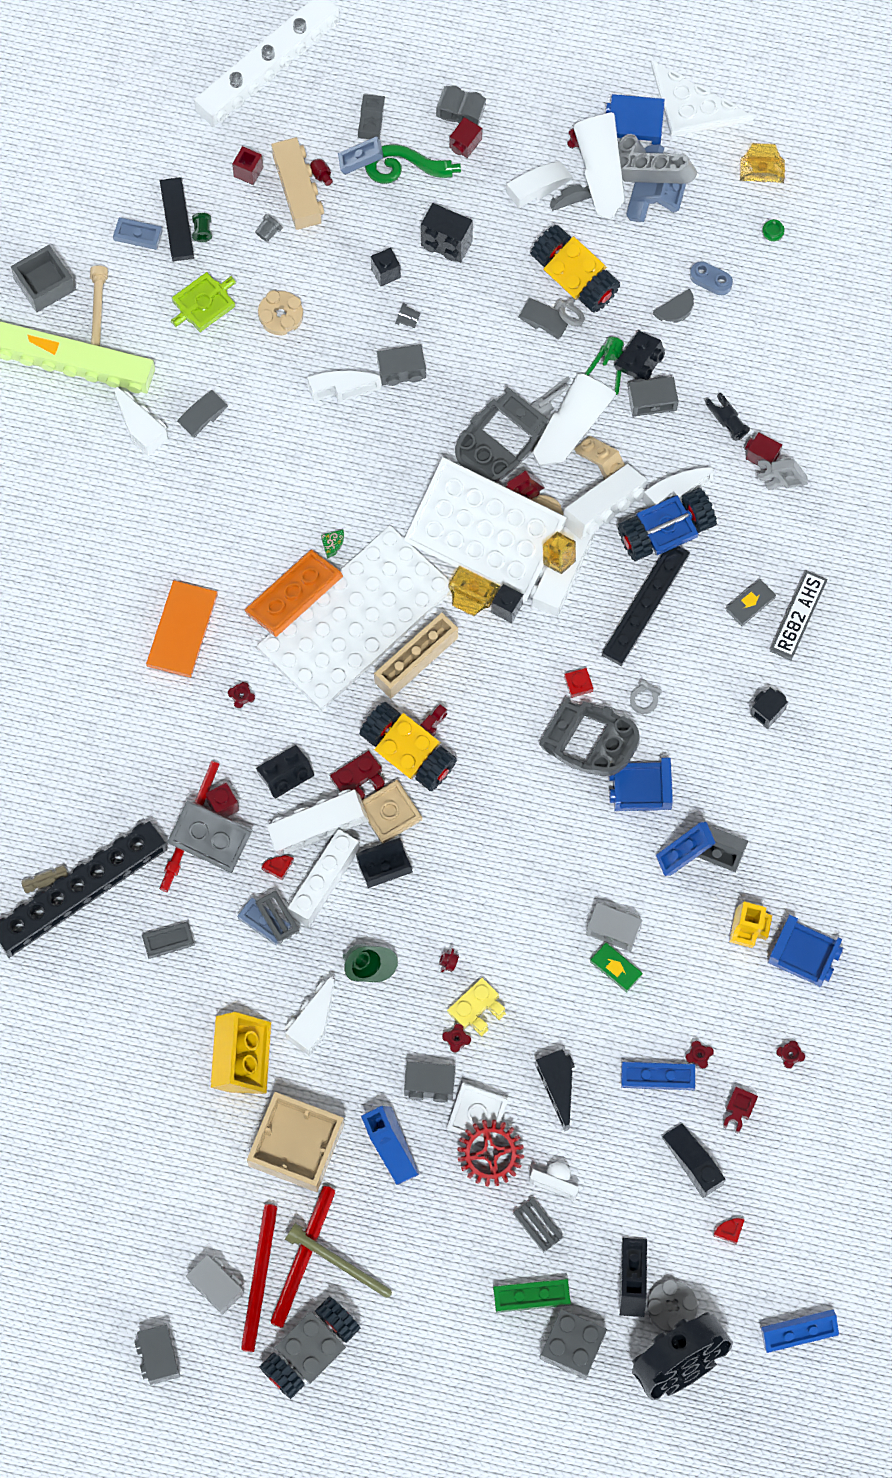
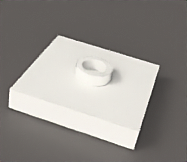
M462 1083L446 1130L470 1138L465 1133L466 1129H469L472 1133L476 1132L473 1127L474 1123H477L479 1129L484 1128L482 1120L487 1121V1127H492L491 1122L493 1119L496 1120V1127L499 1128L509 1099ZM490 1132L492 1142L494 1143L497 1133ZM483 1134L478 1136L475 1140L484 1142Z

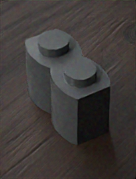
M444 86L436 107V116L446 121L458 123L465 117L479 126L486 107V98L478 92H464L457 86Z

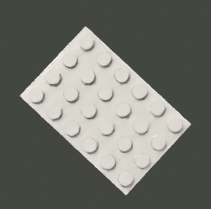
M443 457L404 538V542L495 587L501 588L505 584L524 594L523 600L528 602L531 591L541 575L567 517Z

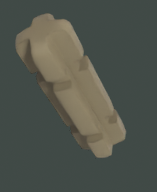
M62 865L56 867L55 871L48 870L33 876V879L27 878L22 880L21 884L24 892L30 893L35 891L37 887L41 889L53 884L61 877L66 878L68 873L66 867Z

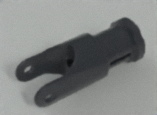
M718 393L717 397L723 408L714 405L707 398L705 400L706 406L719 423L729 430L733 440L738 441L750 431L749 426L742 423L738 418L739 414L722 393Z

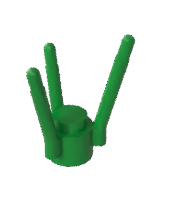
M609 337L584 375H590L603 355L605 357L602 363L603 366H606L609 360L615 361L619 359L624 352L622 351L624 342L619 338ZM618 370L615 380L616 395L619 394L622 373Z

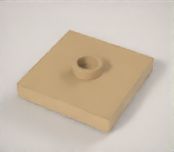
M398 780L362 800L369 819L368 824L382 844L423 820Z

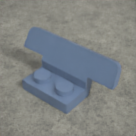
M649 145L645 148L646 153H663L665 147L662 145ZM635 182L626 213L628 219L635 222H644L649 204L656 202L673 213L679 211L686 184Z

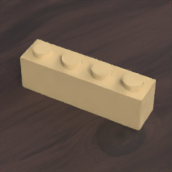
M297 137L272 143V156L295 229L299 230L321 224V215L324 214L322 202H317L316 199L318 190L316 183H311L310 180L312 171L309 163L305 164L304 158H306L304 146L299 145Z
M443 613L439 614L374 673L375 684L390 699L393 698L458 639V627Z

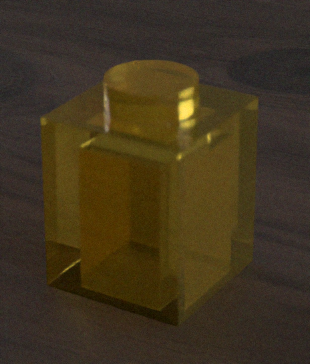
M556 532L543 544V565L563 574L576 562V541Z

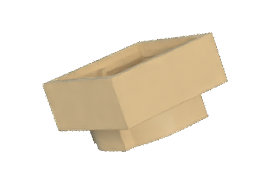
M274 1092L248 1155L247 1164L256 1170L318 1192L345 1125L344 1118Z

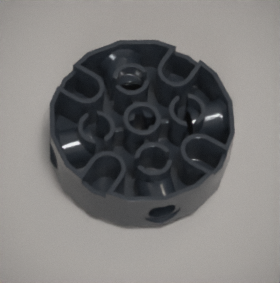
M709 1312L690 1321L685 1318L676 1323L674 1330L668 1334L663 1332L657 1335L652 1340L654 1344L632 1361L634 1364L632 1374L639 1381L648 1398L658 1400L665 1392L668 1396L673 1395L711 1371L717 1365L714 1360L726 1356L732 1348L733 1341L725 1332L717 1317Z

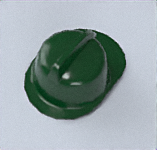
M356 944L347 953H343V959L345 960L344 972L351 981L383 982L395 973L398 966V958L395 952L390 948Z

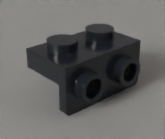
M638 331L614 364L616 370L634 377L635 380H648L656 365L664 358L665 350L662 341Z
M297 745L256 767L258 775L268 786L274 798H278L314 777L309 760Z
M401 838L356 853L359 870L368 888L413 873Z

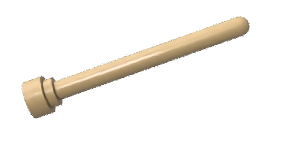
M93 266L90 268V279L94 283L91 344L100 346L103 284L108 279V268Z

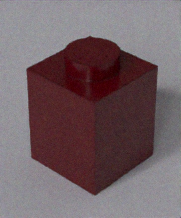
M464 117L449 136V148L455 154L462 155L468 159L482 140L483 128Z
M242 146L232 163L234 177L254 185L263 169L262 154Z
M758 432L755 439L750 438L745 447L747 451L746 460L757 466L758 461H768L772 465V462H776L779 458L783 444Z
M227 782L205 793L211 810L225 817H229L239 811L238 801Z

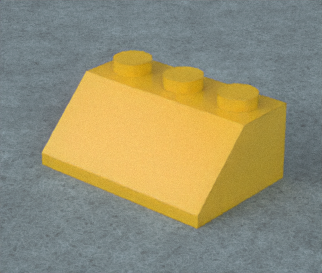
M238 1012L216 1016L210 1088L229 1093H267L271 1022Z

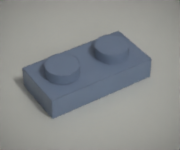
M376 136L338 153L341 172L346 175L382 159L383 152L379 138Z
M119 217L113 234V240L157 250L163 230L162 226Z
M251 898L238 914V919L277 946L278 942L257 908L256 900ZM263 905L279 934H283L271 911ZM282 919L286 928L289 930L291 927L290 924Z

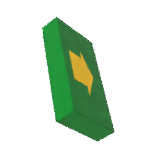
M607 943L590 960V963L626 993L643 975L639 969Z

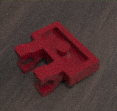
M526 470L507 482L508 485L506 486V488L528 499L537 497L540 491L545 488L541 480Z
M369 750L329 775L330 780L339 792L355 790L360 795L361 800L365 799V794L359 786L367 781L372 784L376 792L385 787V781L379 775L382 772V768Z

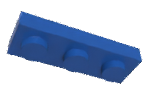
M700 822L656 854L664 876L673 875L716 844L707 822Z
M622 1062L621 1088L695 1091V1064Z
M834 1309L761 1327L766 1353L839 1335L837 1316Z

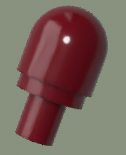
M314 159L310 163L313 176L316 180L323 181L326 186L331 185L333 180L330 177L331 171L329 166L323 159Z

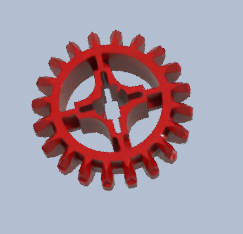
M495 1119L491 1122L492 1127H487V1121L482 1120L484 1128L479 1129L477 1123H474L473 1127L476 1132L472 1133L469 1129H466L465 1133L470 1138L468 1140L463 1137L460 1138V1142L466 1144V1147L457 1148V1151L465 1152V1156L458 1157L459 1162L465 1160L467 1164L461 1167L462 1171L470 1168L471 1171L467 1177L470 1179L474 1174L478 1175L475 1181L476 1184H479L481 1179L485 1178V1186L487 1187L490 1185V1179H494L495 1186H499L498 1178L500 1177L507 1183L509 1180L505 1174L508 1172L511 1176L515 1177L516 1173L512 1170V1167L521 1168L522 1166L520 1163L515 1162L516 1158H524L523 1154H517L516 1151L523 1149V1144L515 1145L514 1143L520 1139V1136L515 1135L513 1138L510 1136L514 1131L513 1127L505 1132V1122H502L500 1128H497ZM490 1132L504 1136L510 1145L496 1146L492 1142ZM483 1134L484 1147L479 1151L470 1153L473 1141ZM487 1140L490 1141V1146H493V1150L495 1148L498 1151L504 1150L494 1154L493 1166L488 1156L486 1158L484 1155L478 1156L487 1151ZM506 1153H511L508 1165L498 1172V1158ZM472 1160H486L489 1163L491 1173H484L478 1170L473 1165Z

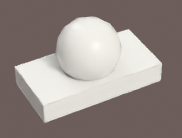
M554 1162L549 1165L546 1174L534 1169L532 1170L529 1180L532 1185L573 1201L576 1200L579 1192L578 1186L568 1183L571 1172L569 1167L563 1162Z

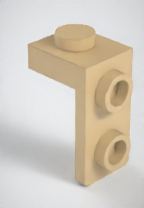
M588 436L574 449L576 454L598 465L604 480L625 466L618 450L592 436Z

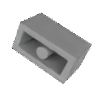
M597 902L588 924L586 935L631 952L640 931L642 919L633 912L626 911L624 913L616 910V907L612 904H600Z
M207 1254L186 1275V1278L223 1315L244 1294L240 1288L243 1284L234 1274L229 1276L223 1270L225 1265L216 1256L212 1259Z

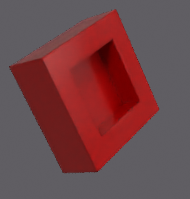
M587 668L564 674L571 698L593 692L594 688Z

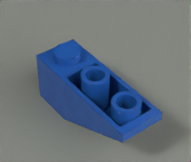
M380 1106L361 1115L370 1140L396 1185L418 1176L419 1172L393 1108Z

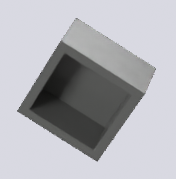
M50 245L10 266L15 282L36 312L75 291L73 278Z
M560 1309L541 1353L540 1360L586 1380L607 1329Z

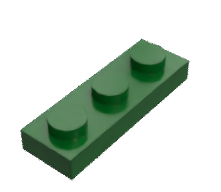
M568 1279L493 1286L496 1313L571 1305Z

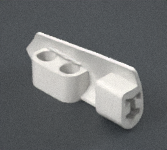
M612 112L582 120L573 126L586 167L584 172L597 215L610 220L625 202L615 115Z
M578 374L559 411L553 414L533 452L538 465L563 463L615 398L616 392L587 375Z

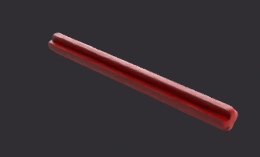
M328 1186L322 1188L306 1229L305 1235L316 1242L335 1195V1190ZM300 1244L271 1319V1324L279 1328L284 1327L313 1252Z
M272 1204L264 1205L241 1350L248 1353L255 1351L277 1216V1206Z

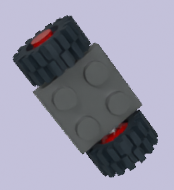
M331 1296L315 1310L316 1314L326 1325L310 1311L274 1347L288 1361L287 1364L279 1355L273 1352L259 1366L269 1380L290 1399L305 1386V1383L295 1370L311 1384L346 1348L334 1334L347 1343L361 1329L353 1317Z

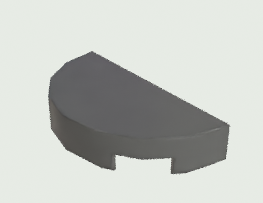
M578 184L563 189L561 191L562 195L557 199L552 198L550 207L554 211L592 198L589 186L583 188Z
M690 288L654 310L653 315L660 321L665 320L678 323L685 320L691 314L694 306V295Z

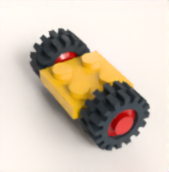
M559 225L551 226L534 243V247H532L530 252L531 256L544 267L543 270L575 300L579 298L591 312L595 313L600 308L603 309L605 304H608L609 300L613 299L614 294L618 292L620 282L610 272L605 271L606 265L574 236L571 238Z
M382 702L381 705H378L376 710H373L371 715L367 717V721L363 723V727L360 729L359 735L375 746L374 750L411 780L415 777L416 781L429 791L435 790L438 785L442 784V781L451 773V769L457 762V758L444 747H438L441 743L438 739L405 713L401 715L400 712L387 702Z

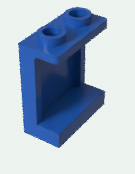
M612 94L611 103L607 102L606 113L612 112L615 115L617 138L633 134L638 140L652 141L651 145H660L665 99Z
M661 758L660 763H628L620 772L609 776V781H613V789L609 790L610 803H614V811L672 809L671 758Z
M789 914L768 963L821 987L824 980L829 982L834 968L830 966L833 960L838 961L844 949L840 946L842 939L838 937L837 940H834L797 923L798 918Z

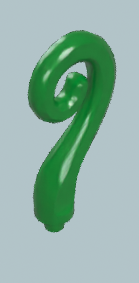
M389 144L382 146L383 158L395 156L406 159L433 177L453 178V173L461 172V163L452 164L451 160H431L417 151L402 145ZM386 158L384 161L386 167L392 168V171L388 174L380 173L377 170V163L380 160L365 166L368 176L380 184L393 183L400 177L402 172L400 162L394 158Z

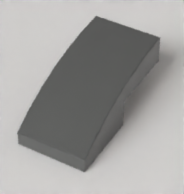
M363 94L358 138L371 139L377 136L380 140L385 96Z
M531 298L527 300L518 318L533 328L538 329L540 327L556 339L562 337L568 326V323L559 315V311Z
M211 390L194 403L177 422L191 436L196 437L210 421L214 422L228 405Z

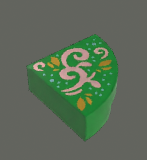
M343 530L321 535L327 559L336 555L344 542Z

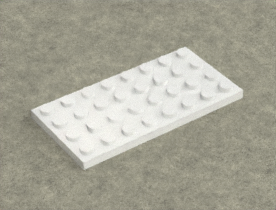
M392 526L387 527L340 570L343 577L277 637L270 633L257 645V650L321 711L455 590V585L412 545L404 542V538Z

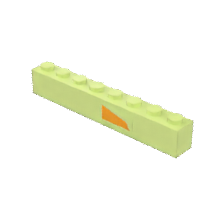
M0 322V358L9 361L12 359L20 361V363L26 366L36 365L46 371L52 372L55 370L63 372L70 377L79 376L90 382H103L113 388H127L133 393H148L155 372L154 360Z

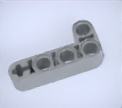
M633 134L625 135L618 144L622 179L625 182L686 184L692 182L697 176L696 168L688 156L684 154L646 153L645 148Z

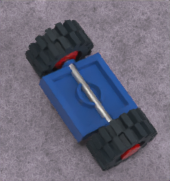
M702 488L690 491L682 495V502L677 495L636 513V516L619 523V536L622 538L621 541L624 543V548L627 550L628 555L631 556V559L638 561L651 555L653 550L656 555L662 554L697 538L700 532L716 526L715 510L712 508L713 505L709 502V497L705 491H702Z

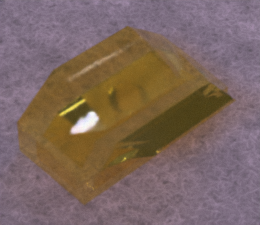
M752 143L746 155L740 159V181L784 183L785 160L780 156L776 144Z
M459 566L448 584V588L452 593V606L475 616L481 610L491 606L493 599L500 590V585Z

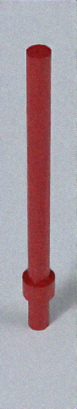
M211 761L195 799V802L202 806L206 800L205 793L209 792L220 766L219 763ZM176 847L171 861L167 862L164 869L165 875L159 888L161 891L168 892L174 876L178 875L181 868L179 864L185 852L184 850Z

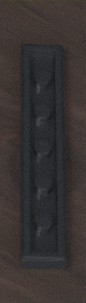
M677 546L661 555L603 650V657L621 667L623 666L690 556L689 551Z

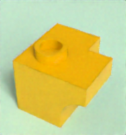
M743 901L735 910L729 942L753 948L757 938L766 940L769 937L773 916L766 913L767 907Z

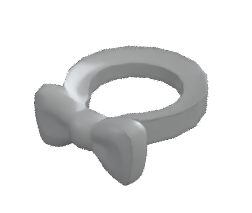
M572 297L567 301L559 300L554 308L559 311L561 318L571 326H581L585 317L582 311L573 305L575 299ZM565 308L574 311L578 315L579 320L570 318L566 314Z
M641 680L639 687L631 693L630 705L632 709L642 715L653 712L657 707L658 696L661 695L662 690ZM648 690L652 692V705L644 709L638 707L635 703V697L637 694Z

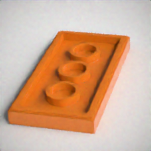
M311 549L244 610L249 617L277 637L336 584L343 575L341 571Z
M173 580L146 662L147 667L192 678L218 591Z

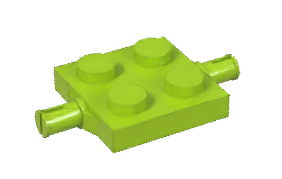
M206 272L174 295L172 302L180 310V313L170 320L174 327L187 320L199 332H202L235 307V302L228 296L226 290L236 284L234 278L229 276L225 281L219 283Z

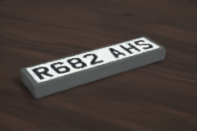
M806 570L771 647V653L792 661L828 579Z

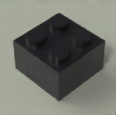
M432 203L421 223V246L429 252L443 255L450 261L461 263L473 242V220Z

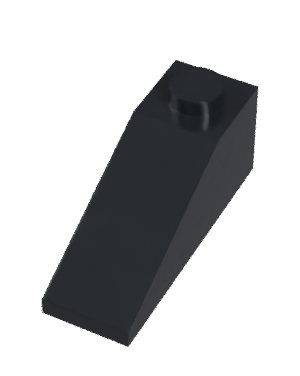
M560 1049L536 1059L535 1067L565 1132L569 1130L572 1068H575L570 1054L565 1055L564 1050Z
M683 1123L662 1136V1139L702 1198L724 1185L725 1177Z
M622 1238L619 1316L645 1317L647 1299V1239Z

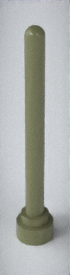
M294 1223L285 1238L286 1241L292 1245L294 1243L297 1245L302 1244L383 1297L389 1298L392 1295L390 1288L306 1236L303 1227Z

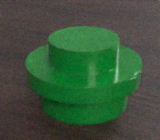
M769 220L762 228L764 238L769 241H779L784 236V226L778 220Z

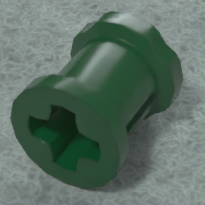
M207 213L194 214L192 216V222L194 223L193 240L197 242L210 241L212 239V233L210 232L211 215Z

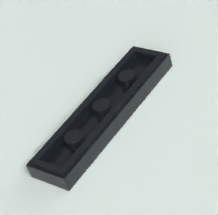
M182 178L159 180L172 262L194 259Z

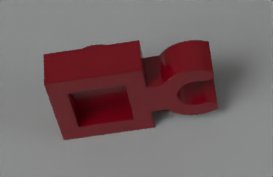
M440 704L420 726L432 736H435L437 725L446 718L448 710Z
M735 1087L726 1111L732 1113V1115L726 1117L723 1128L726 1129L729 1122H735L737 1124L735 1133L738 1134L743 1126L741 1118L749 1120L758 1096Z

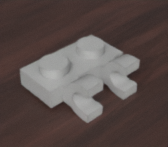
M782 458L777 462H772V465L768 461H758V466L761 469L767 468L765 473L758 474L760 481L774 478L773 481L766 482L768 490L776 489L779 486L792 488L808 485V476L794 459Z

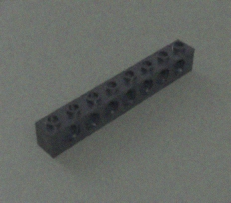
M148 821L145 824H138L133 828L132 833L126 837L122 836L116 839L112 844L113 846L106 851L100 850L93 856L91 861L75 867L72 874L66 878L61 877L53 883V887L47 891L42 890L38 892L31 902L16 907L13 910V914L6 919L0 918V947L7 957H12L167 851L166 842L152 823ZM136 843L144 845L139 851L131 849ZM120 856L124 858L120 864L112 863L115 857ZM96 870L104 871L101 877H92L93 872ZM80 883L84 885L81 891L76 892L72 890L75 884ZM57 897L64 898L63 903L60 905H54L52 902ZM34 912H44V915L41 918H32ZM15 925H24L22 931L18 933L12 931Z

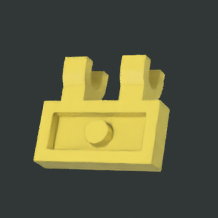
M483 978L447 1010V1013L458 1024H461L464 1030L470 1025L481 1037L488 1031V1024L478 1017L486 1009L498 1020L506 1015L505 1007L498 1001H495L499 998V994Z

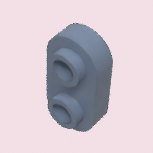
M697 262L691 267L690 279L694 284L716 295H726L731 291L733 279L727 272L706 262ZM704 270L705 273H699L698 271ZM722 279L725 283H720L718 280Z

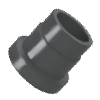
M265 214L255 233L264 241L269 242L276 232H280L283 227L274 218Z
M403 303L395 324H403L415 328L421 312L415 311Z

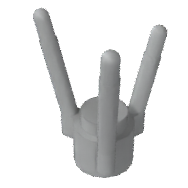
M566 377L530 405L548 420H551L553 416L551 414L553 410L551 401L569 389L568 385H564L570 378Z

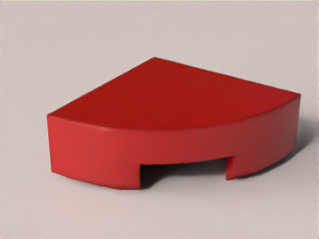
M286 855L267 860L261 869L283 880L294 862V858Z
M734 1218L723 1222L717 1227L713 1236L737 1244L745 1219Z

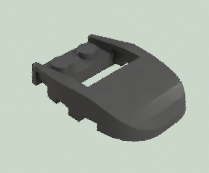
M508 387L504 389L505 394L497 401L493 399L478 415L476 414L470 420L471 424L461 434L455 446L456 459L461 466L494 482L504 479L532 453L549 423L546 417ZM498 411L532 438L517 456H514L483 431L484 427Z
M565 698L539 745L544 751L573 769L599 776H612L620 772L630 762L639 746L640 734L638 727L633 721L625 716L621 717L615 714L613 709L595 707L592 703L588 702L578 705L572 703L570 698ZM584 716L607 725L586 763L563 753Z

